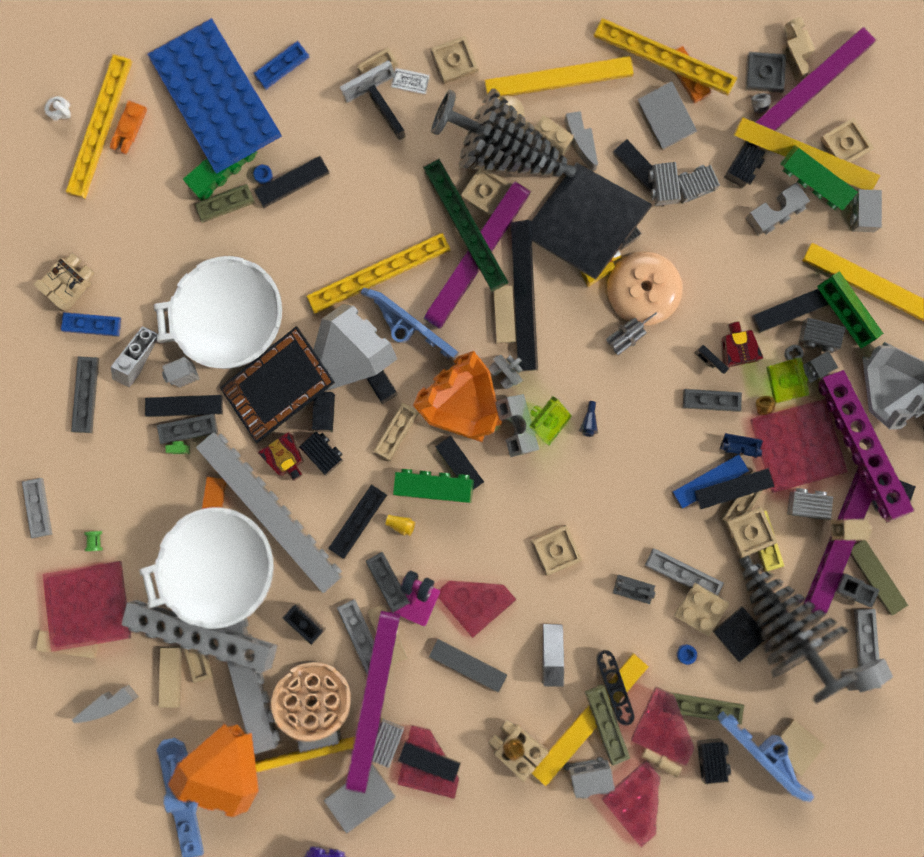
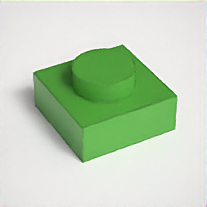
M174 441L172 445H166V453L190 454V446L184 445L182 441Z

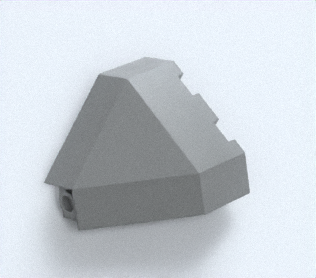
M342 304L322 318L313 350L335 381V384L326 391L377 375L397 360L390 342L386 338L381 339L376 334L377 329L367 319L363 321L357 315L359 311L352 305Z
M884 342L882 346L879 345L873 350L871 357H863L869 412L888 429H902L907 425L906 421L913 416L918 418L924 414V361Z

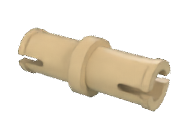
M647 746L641 754V758L654 764L656 769H662L675 778L679 776L682 770V766L667 759L666 755H660Z

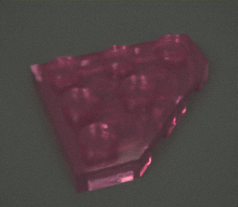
M449 580L439 589L440 594L438 597L472 638L517 600L504 584Z
M655 686L631 740L683 765H687L694 746L675 696Z
M411 725L407 742L446 756L431 729ZM402 763L397 785L455 799L459 776L457 774L453 783Z
M647 760L614 787V791H610L601 798L640 847L656 835L657 830L656 819L658 814L660 776Z

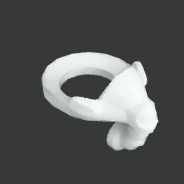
M57 96L47 101L44 109L45 113L54 121L60 118L69 119L71 117L70 103L63 97ZM52 102H54L53 107L58 109L54 112L49 111V106Z

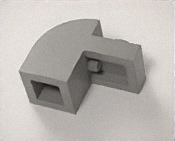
M885 658L871 660L859 668L845 669L840 673L842 677L848 673H854L858 679L846 687L848 691L859 690V692L877 688L893 677Z

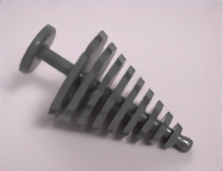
M495 88L491 89L482 101L485 104L478 108L474 119H477L476 121L453 111L456 93L450 89L446 92L436 112L431 133L439 135L446 126L447 121L468 130L467 133L469 135L466 136L463 143L467 147L463 148L460 154V158L464 160L459 162V167L469 168L471 166L473 169H480L482 166H485L484 170L490 171L494 167L496 171L502 172L506 169L507 172H515L518 170V173H527L531 169L530 174H538L541 169V175H549L552 170L553 176H561L564 173L571 178L575 175L576 168L572 165H567V159L563 155L558 158L559 151L555 147L551 148L550 142L547 139L540 140L543 135L536 130L531 134L534 131V126L530 122L526 123L525 117L521 114L517 115L516 109L512 105L508 106L506 104L508 100L505 97L498 99L500 93Z
M749 556L740 558L739 563L745 568V571L742 573L744 580L752 578L746 584L747 591L759 588L750 595L751 604L762 600L753 608L754 615L757 616L766 612L757 620V626L762 628L770 624L760 634L762 641L774 636L764 645L766 653L777 649L767 659L768 663L772 665L785 659L771 670L773 678L808 660L825 685L822 690L812 697L815 704L827 699L858 679L854 673H848L836 679L818 655L819 652L845 635L848 629L841 626L826 633L836 625L837 621L830 618L818 623L821 621L820 619L827 615L825 612L818 610L809 614L816 606L812 602H807L797 607L805 600V597L797 594L788 598L795 591L790 586L773 593L784 582L781 579H775L766 583L774 574L768 571L759 574L764 568L759 563L753 564Z

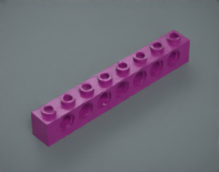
M842 370L823 377L818 383L819 393L827 401V409L833 414L835 425L844 436V444L850 448L852 460L858 465L861 471V478L867 483L870 489L869 494L879 507L880 517L888 523L914 512L915 510L845 371ZM833 391L839 392L841 397H836ZM842 408L847 409L850 415L843 413ZM851 425L856 426L858 432H854L851 429ZM859 443H864L867 450L862 449ZM868 460L875 463V468L869 465ZM877 478H881L884 481V486L877 482ZM886 495L893 499V504L886 500Z

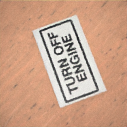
M399 68L395 69V77H393L391 87L426 94L430 75Z

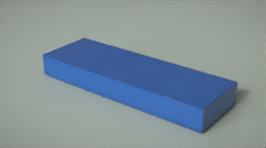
M296 41L257 70L254 76L267 90L310 58L309 54Z
M63 312L61 331L119 337L121 318Z

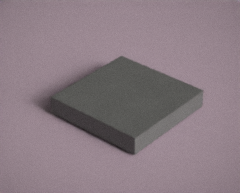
M749 52L747 57L746 90L783 93L785 87L786 54Z

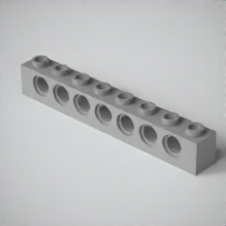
M139 600L127 602L122 625L129 627L128 630L132 632L141 631L146 633L148 637L162 638L166 643L181 644V648H193L202 655L211 654L216 656L218 660H229L234 662L236 666H247L257 673H263L272 668L277 649L276 644L226 628L211 629L191 625L178 618L173 611L158 606L148 609L147 603ZM179 628L183 631L182 635L179 632ZM197 633L200 635V641L197 639ZM214 639L218 641V647L215 645ZM232 644L236 647V653L232 650ZM250 650L254 653V659L250 656Z

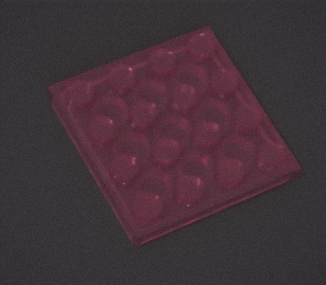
M825 399L750 419L755 438L763 440L760 448L762 449L761 457L765 469L769 468L775 487L771 488L772 493L848 472Z
M122 561L43 574L51 652L131 638L130 630H128L129 627L122 625L127 605Z

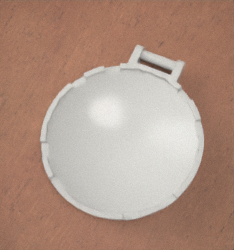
M234 256L216 257L196 265L195 269L189 274L186 273L177 284L178 288L169 302L154 304L158 324L157 342L167 343L175 341L188 357L199 364L216 369L239 367L258 358L274 341L282 320L281 296L273 279L259 265ZM164 311H168L170 329L168 334H166Z
M206 508L192 512L180 519L162 540L155 565L139 569L140 576H143L149 601L147 602L148 609L166 604L181 620L191 625L214 629L234 625L250 616L260 606L272 582L273 556L266 536L250 518L230 509ZM150 573L155 575L160 599L156 598Z

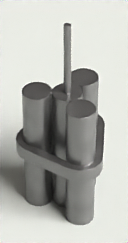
M657 312L643 323L638 322L636 318L631 319L625 325H620L616 332L606 338V341L617 355H620L630 346L636 345L635 342L647 334L643 324L655 316Z

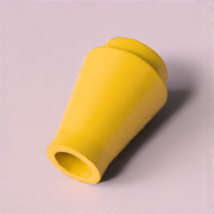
M389 514L385 525L403 536H411L415 527V521H412V518Z

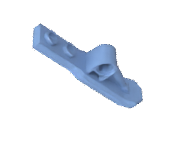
M367 288L362 289L361 294L374 299V302L379 306L384 319L390 327L391 336L395 341L405 343L418 330L427 337L425 339L427 343L432 347L435 345L439 346L442 349L440 353L448 359L451 356L455 359L459 354L457 350L384 294ZM400 329H404L406 333L403 339H398L396 336L397 331Z
M722 711L717 716L720 723L793 796L806 802H811L814 799L812 792L798 782L788 757V747L780 736L772 735L758 746L751 740L753 736L745 728L741 730L737 726L739 722L731 714L727 716ZM781 744L780 749L773 750L774 745Z
M175 737L162 740L156 752L160 761L166 790L164 796L166 812H171L175 818L182 857L201 856L204 854L196 815L198 803L189 800L187 802L178 800L168 786L177 764L188 756L185 743Z

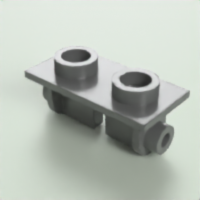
M618 574L613 593L650 604L651 600L655 597V585Z

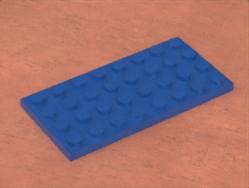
M212 18L148 53L150 60L216 174L282 137Z

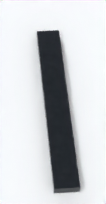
M528 219L511 222L517 357L522 360L518 364L523 369L521 372L538 370L531 221Z

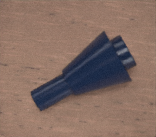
M589 401L588 411L579 429L583 433L582 435L586 437H593L594 434H598L595 401Z

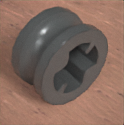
M792 345L785 350L784 355L786 360L794 363L801 360L804 353L800 346ZM796 349V352H798V356H796L793 359L791 358L792 355H789V352Z

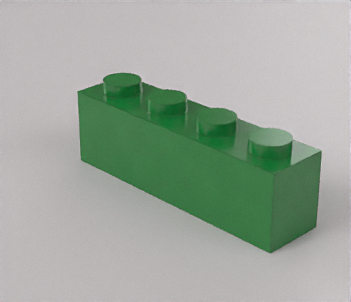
M796 145L780 163L784 167L782 170L790 177L794 174L799 178L797 182L805 188L809 185L814 189L811 193L819 199L825 197L828 200L826 204L834 210L838 207L843 211L858 193V191Z
M258 152L250 154L217 174L206 158L185 176L183 181L203 201L211 197L216 188L225 185L231 175L237 174L245 163L251 162Z
M840 271L817 286L860 349L884 334Z
M402 468L401 472H395L393 495L472 503L474 480L469 479L470 475L458 474V478L450 477L451 473L439 472V476L431 475L432 471L420 470V474H414L412 469Z

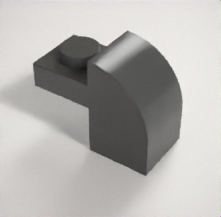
M827 351L803 364L801 368L811 383L837 369L838 366L830 352Z
M844 573L835 593L872 608L879 589Z

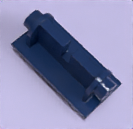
M725 433L720 449L724 450L725 453H744V455L757 458L762 456V449L760 448L763 440Z

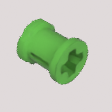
M102 531L84 532V535H86L85 551L103 550L100 537Z

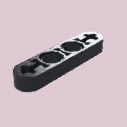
M601 650L596 656V661L615 716L620 724L630 725L633 723L635 715L616 659L609 650ZM603 654L611 657L608 659L610 667L614 665V668L603 671V668H607L605 662L600 661L603 658ZM610 672L617 674V681L615 683L607 681V675ZM617 691H621L624 694V699L621 702H615L613 699V695ZM627 703L628 706H624L625 711L630 713L627 721L620 718L623 713L621 708L616 709L617 706H623Z

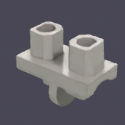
M499 355L493 359L494 362L489 367V370L495 376L501 371L506 374V377L500 381L505 389L516 386L523 381L518 375L523 370L518 365L522 361L520 358L514 360L510 355L506 361L502 355Z

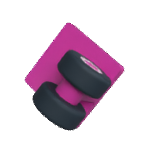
M410 570L404 577L400 589L402 593L406 594L410 604L394 613L400 614V616L421 626H426L439 597L440 590L434 588V580L426 577L423 581H419L418 573Z

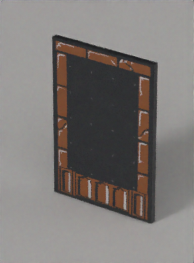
M296 326L223 384L220 389L257 444L335 384V381L298 326Z

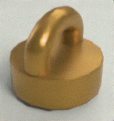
M761 396L755 402L759 415H768L776 407L775 399L771 396Z
M513 738L503 745V750L509 759L515 761L523 757L525 752L524 746L518 739Z

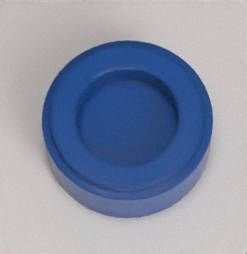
M262 164L254 169L253 176L259 184L265 185L271 182L273 173L269 166Z
M684 644L677 649L676 655L681 663L690 665L696 661L697 651L693 646Z

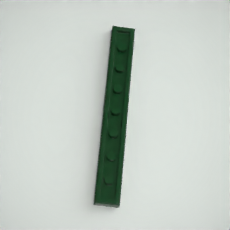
M437 159L423 167L491 292L508 284L506 276L441 160Z

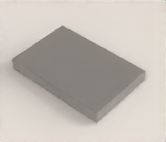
M672 81L638 99L663 150L697 132Z
M372 763L366 793L345 790L346 784H344L325 798L324 802L345 832L348 833L394 799L395 795Z

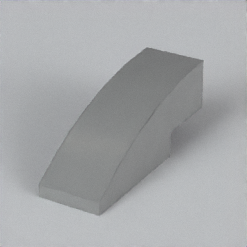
M581 111L566 113L564 120L566 130L571 135H574L572 145L583 162L592 171H595L598 161L592 128L584 129Z
M130 685L123 687L115 695L106 692L73 718L72 721L73 723H80L102 718L125 707L139 696Z

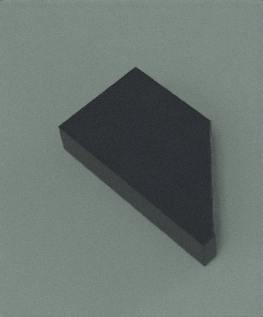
M704 345L695 351V354L711 368L716 367L722 374L729 370Z

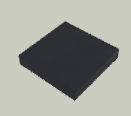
M742 606L712 631L738 662H741L763 642L760 635L763 631L762 628H758L756 621Z

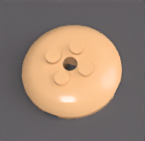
M642 251L625 256L615 265L607 282L608 300L617 315L625 321L629 322L631 319L636 318L638 322L643 323L657 312L655 316L643 324L644 326L655 325L669 318L677 309L682 297V281L678 270L667 258L653 252ZM647 283L650 291H644L641 284Z
M319 662L301 664L292 668L277 683L271 701L273 717L279 728L294 739L300 741L321 740L337 731L346 720L351 707V692L346 679L334 667ZM311 700H317L314 706H308Z

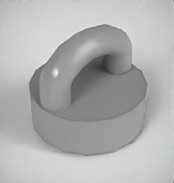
M759 93L751 98L755 113H763L769 108L771 103L769 94Z

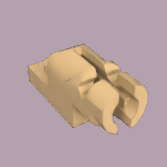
M801 17L789 21L783 27L787 42L782 51L786 54V60L796 82L803 80L809 73V66L805 59L809 58L815 51L808 30H802L805 24Z

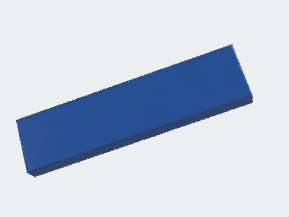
M740 454L674 490L672 493L681 509L697 501L694 491L738 478L749 470Z

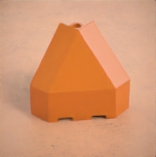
M471 351L453 360L455 364L447 371L443 369L434 377L433 380L435 382L427 389L423 387L418 392L413 406L429 425L483 442L484 436L494 433L495 427L502 425V421L499 418L495 404L497 400L490 371L478 355Z
M226 724L222 725L177 764L168 783L176 798L183 802H187V800L196 802L198 807L214 811V809L223 811L229 817H235L247 812L259 791L252 733L245 734L238 724L227 727Z

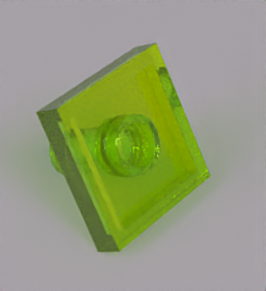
M801 357L766 367L775 404L810 395Z
M554 396L550 398L543 409L536 405L533 408L537 412L533 409L530 412L531 416L535 417L529 427L548 446H550L572 417L563 404Z

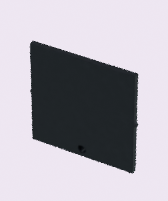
M576 163L574 165L576 168L575 175L571 178L566 176L532 219V242L596 280L621 246L626 243L628 237L651 209L652 204L583 165Z

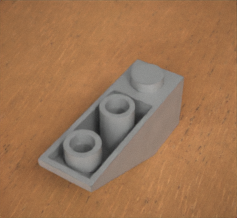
M143 326L112 364L111 373L113 380L127 387L132 385L145 365L157 341L158 333Z

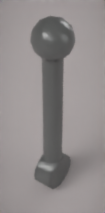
M597 757V759L576 763L567 762L563 766L564 770L568 771L569 767L593 762H602L604 759L602 757Z

